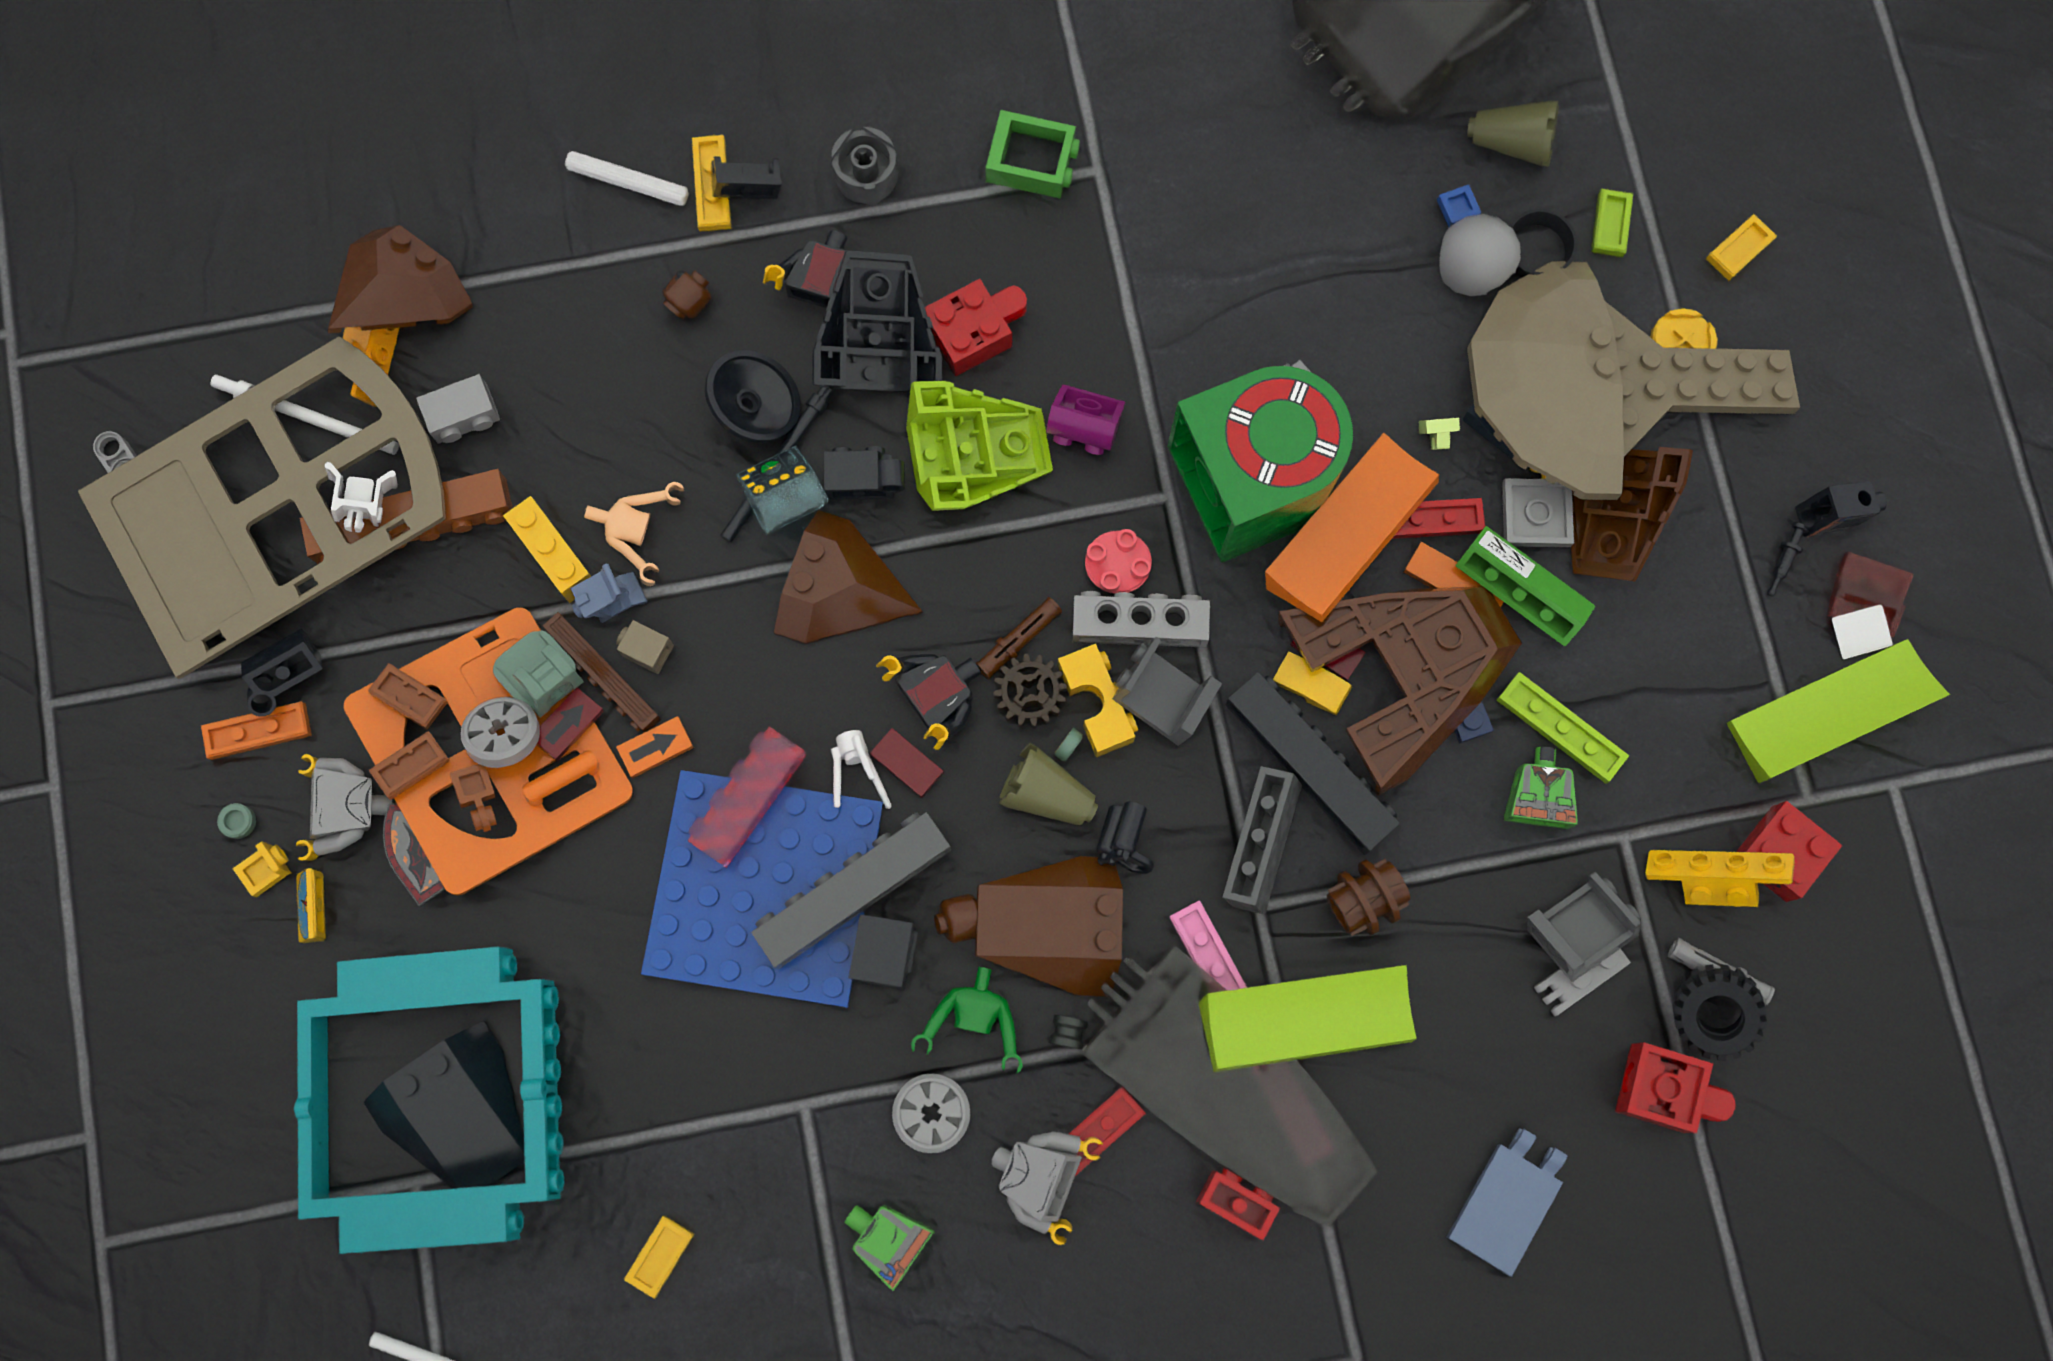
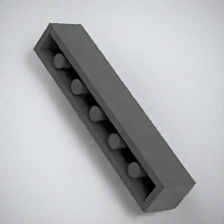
M918 812L912 814L901 823L903 827L892 836L889 832L883 834L872 843L874 847L863 856L860 852L852 855L843 862L845 868L834 876L831 872L823 875L814 882L815 889L805 896L802 892L797 893L784 903L787 907L777 915L770 912L755 923L757 928L751 933L774 968L779 970L951 851L949 843L927 812L921 816Z

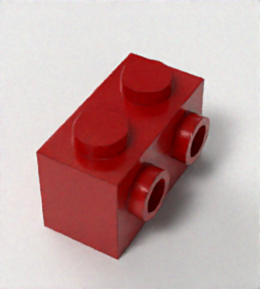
M1225 1168L1221 1174L1212 1170L1196 1202L1257 1238L1264 1240L1280 1210L1278 1206L1271 1203L1274 1196L1257 1186L1254 1187L1253 1191L1246 1189L1240 1185L1243 1178Z

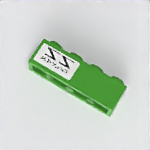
M1487 526L1484 527L1455 565L1563 646H1566L1584 626L1596 607Z

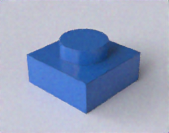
M1469 184L1438 196L1437 202L1448 227L1466 216L1482 213Z

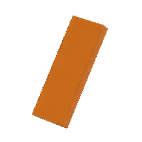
M1423 542L1419 544L1403 572L1430 588L1482 586L1457 568L1455 565L1458 562ZM1493 594L1497 603L1501 607L1503 601Z
M302 701L276 707L267 716H256L251 713L201 725L206 758L210 760L312 736L306 703Z

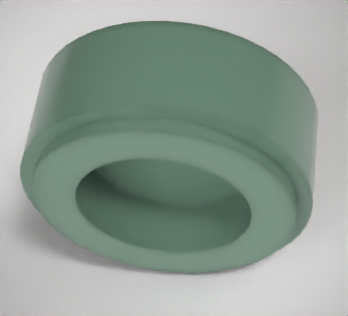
M1072 728L1054 753V756L1062 762H1066L1082 740L1083 734Z
M234 803L227 805L219 813L217 819L218 828L228 837L234 839L245 838L253 832L256 826L255 813L252 809L242 804Z

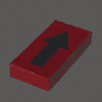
M576 688L540 726V737L537 746L557 762L604 712L603 708L579 688Z

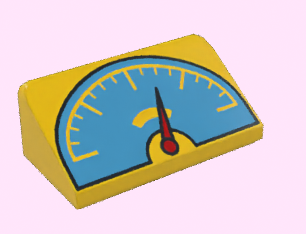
M309 868L298 873L296 877L298 940L300 943L319 942L326 939L323 873Z

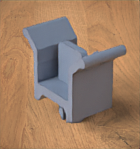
M604 564L599 573L571 588L575 597V603L572 605L575 614L580 618L596 616L601 623L630 607L647 603L635 573L631 572L614 577L609 564Z

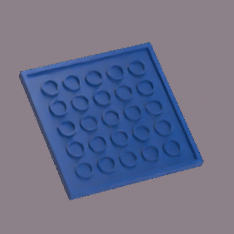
M681 770L641 974L849 1008L853 981L849 979L860 914L779 970L774 968L751 932L757 928L755 923L770 912L777 915L787 907L784 903L799 892H802L805 896L815 889L814 882L829 872L834 876L844 869L843 862L858 852L863 856L874 848L872 843L879 835L884 803L841 795V805L839 808L834 807L833 794L792 787L727 798L736 784L752 781ZM773 802L764 816L706 827L717 812ZM753 830L743 845L705 852L693 846L695 841ZM733 859L727 868L718 863V861Z

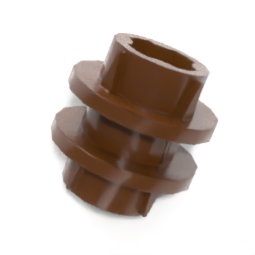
M1367 859L1358 863L1359 877L1354 879L1348 872L1343 871L1337 875L1338 884L1328 889L1327 900L1331 910L1342 928L1348 934L1350 933L1351 936L1363 930L1370 935L1379 932L1377 918L1383 915L1387 921L1393 924L1401 919L1400 910L1409 905L1408 901L1411 900L1406 883L1396 867L1391 862L1386 861V859L1372 864Z

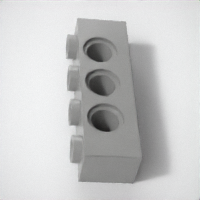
M1096 591L1081 592V596L1074 595L1072 643L1140 645L1143 643L1147 645L1155 637H1158L1161 640L1158 646L1206 647L1208 644L1210 600H1202L1201 596L1184 595L1181 599H1168L1166 594H1150L1148 598H1134L1135 595L1133 593L1119 592L1115 593L1114 597L1101 596V593ZM1108 610L1115 614L1116 620L1113 623L1106 624L1099 620L1098 614ZM1136 612H1144L1148 615L1150 621L1145 625H1139L1132 620L1131 616ZM1170 613H1177L1182 617L1183 623L1179 626H1172L1166 621L1165 616Z

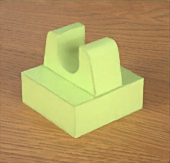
M1459 418L1419 421V434H1430L1432 450L1449 449L1450 432L1460 431Z

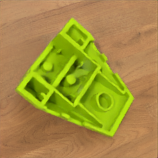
M947 381L912 382L906 429L916 488L932 511L966 509L1051 473L1053 467L1042 409L1006 398L999 400L983 395L984 392L975 389L972 392L954 387V383Z

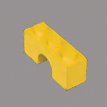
M530 496L503 516L560 593L571 603L575 599L571 588L590 578L591 575Z
M1093 644L1058 658L1057 667L1059 671L1063 672L1062 678L1064 683L1067 684L1069 695L1072 696L1079 692L1088 691L1096 694L1102 702L1103 709L1092 718L1084 720L1083 724L1096 758L1133 743L1135 739L1134 732L1138 731V727L1132 713L1126 714L1123 706L1112 699L1118 687L1115 686V682L1112 683L1108 674L1112 667L1106 652H1099L1097 645Z

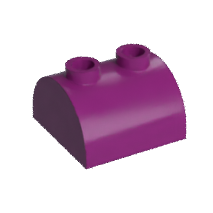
M1062 384L1051 406L1046 433L1054 435L1053 441L1057 444L1069 446L1072 445L1073 441L1085 444L1084 449L1087 452L1101 455L1104 453V449L1109 451L1112 449L1125 402Z

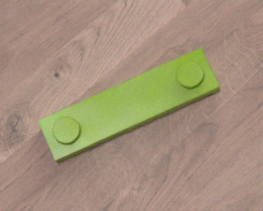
M1521 672L1514 676L1497 698L1499 703L1605 784L1611 781L1629 757L1627 753Z

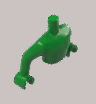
M978 967L974 987H955L946 994L934 1010L922 1034L913 1038L911 1043L913 1052L915 1050V1043L920 1038L928 1041L927 1054L931 1052L934 1036L954 1008V1027L990 1035L992 1026L998 1018L1005 1055L1001 1062L1002 1070L1004 1071L1006 1060L1013 1057L1018 1061L1017 1073L1021 1071L1023 1062L1016 1052L1015 1027L1008 1001L1004 997L988 990L992 969Z

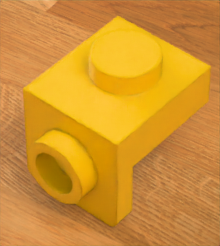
M261 841L255 845L258 849L257 852L233 868L253 897L257 898L291 873L285 864L289 861L287 855L276 844L273 846Z

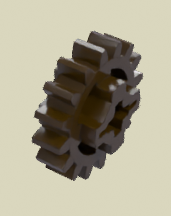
M1024 654L1022 663H1019L1013 657L1011 659L1012 668L1009 669L1002 666L1000 670L1004 678H995L994 684L1001 688L993 692L995 699H1002L997 705L998 711L1007 709L1006 720L1009 722L1014 717L1018 718V727L1022 728L1025 721H1030L1032 729H1035L1039 719L1044 724H1049L1048 715L1050 713L1057 717L1060 714L1056 704L1063 705L1066 702V698L1059 695V693L1067 691V684L1058 683L1063 677V672L1053 673L1054 662L1050 661L1045 666L1042 664V655H1038L1034 662L1030 661L1028 654ZM1027 670L1036 671L1034 674L1028 675L1020 673ZM1048 680L1053 688L1052 699L1044 691V686ZM1009 684L1016 691V696L1012 703L1007 694ZM1037 684V696L1030 694L1023 699L1024 686L1030 689L1033 685ZM1037 707L1040 709L1036 712H1024L1026 708Z

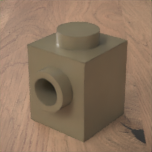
M633 620L629 628L624 627L617 639V645L619 646L616 650L622 657L659 674L674 644L669 637Z

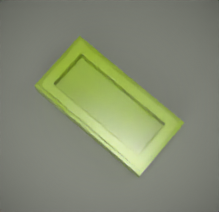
M1607 189L1599 191L1591 248L1592 253L1624 257L1627 250L1633 199L1632 193Z

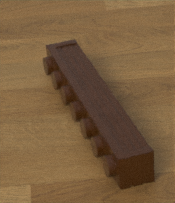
M559 612L543 625L547 633L561 645L569 656L573 657L576 668L580 672L585 670L589 674L587 679L593 686L599 685L603 689L601 694L609 702L614 700L618 704L615 707L623 717L628 715L632 719L630 724L638 732L641 729L644 732L650 730L661 720L649 705Z

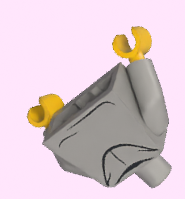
M304 754L301 759L311 762V766L305 771L299 770L298 772L311 778L309 839L315 840H299L296 846L308 847L307 855L298 857V860L313 861L319 855L341 851L360 840L364 832L368 831L371 827V815H386L388 805L392 803V800H389L386 795H372V779L365 777L363 770L343 758L317 759L311 755Z
M1054 1131L1033 1135L1028 1142H1017L1012 1152L1003 1147L997 1149L992 1158V1166L1004 1172L999 1189L1007 1196V1203L1018 1222L1043 1234L1049 1232L1054 1243L1058 1245L1065 1244L1066 1238L1059 1236L1055 1231L1059 1228H1065L1067 1231L1072 1232L1071 1223L1066 1219H1059L1082 1158L1076 1154L1080 1151L1088 1159L1097 1160L1100 1156L1089 1154L1087 1146L1092 1142L1103 1143L1096 1137H1089L1085 1141H1081L1079 1136Z

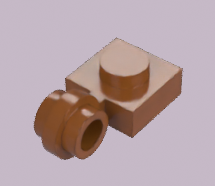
M477 764L450 772L460 807L464 808L475 804L476 809L470 811L475 830L483 829L484 832L490 831L491 826L497 825L491 805L485 807L483 805V801L495 798L486 767Z

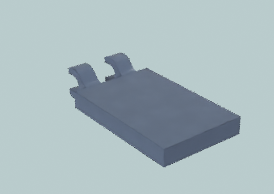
M1520 1128L1515 1133L1508 1149L1501 1144L1496 1146L1446 1236L1511 1277L1563 1184L1562 1181L1554 1176L1563 1166L1568 1156L1556 1148L1549 1147L1540 1166H1535L1523 1157L1531 1148L1537 1136Z

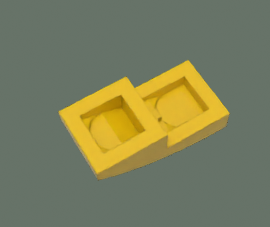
M1289 651L1273 678L1279 687L1304 697L1307 703L1333 715L1338 714L1352 689L1351 684L1322 667L1311 672L1304 658Z

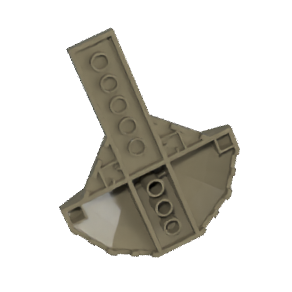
M1552 261L1535 270L1536 272L1545 273L1538 275L1528 274L1499 290L1467 347L1474 408L1477 415L1487 420L1495 430L1493 435L1499 442L1503 441L1514 454L1512 459L1518 466L1525 470L1527 467H1530L1545 475V480L1553 485L1558 482L1575 491L1573 495L1580 499L1618 500L1622 494L1624 457L1667 412L1795 414L1800 408L1789 350L1663 348L1604 301L1598 281L1587 262H1571L1568 267L1561 268L1565 265V261Z

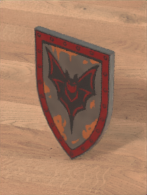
M389 803L383 825V842L386 856L395 874L420 907L445 890L399 806Z

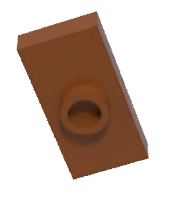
M390 663L387 664L368 689L372 696L426 730L429 729L448 703L445 698Z
M427 731L369 769V772L387 798L392 800L450 760L431 733Z

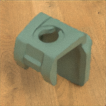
M534 631L527 634L500 655L493 666V673L496 679L513 698L527 703L540 718L569 692L584 683L582 678L576 673L574 660L546 631Z

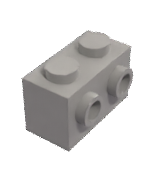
M480 374L416 398L428 431L438 444L457 441L463 434L473 430H486L494 422L501 420L488 385Z

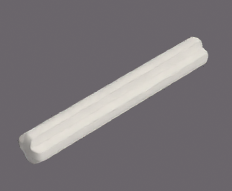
M571 151L565 160V165L570 171L683 206L688 199L689 192L684 186Z

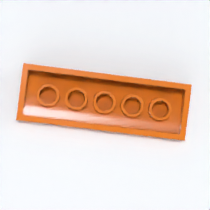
M1383 433L1265 571L1266 589L1320 622H1323L1439 483V474L1410 456Z

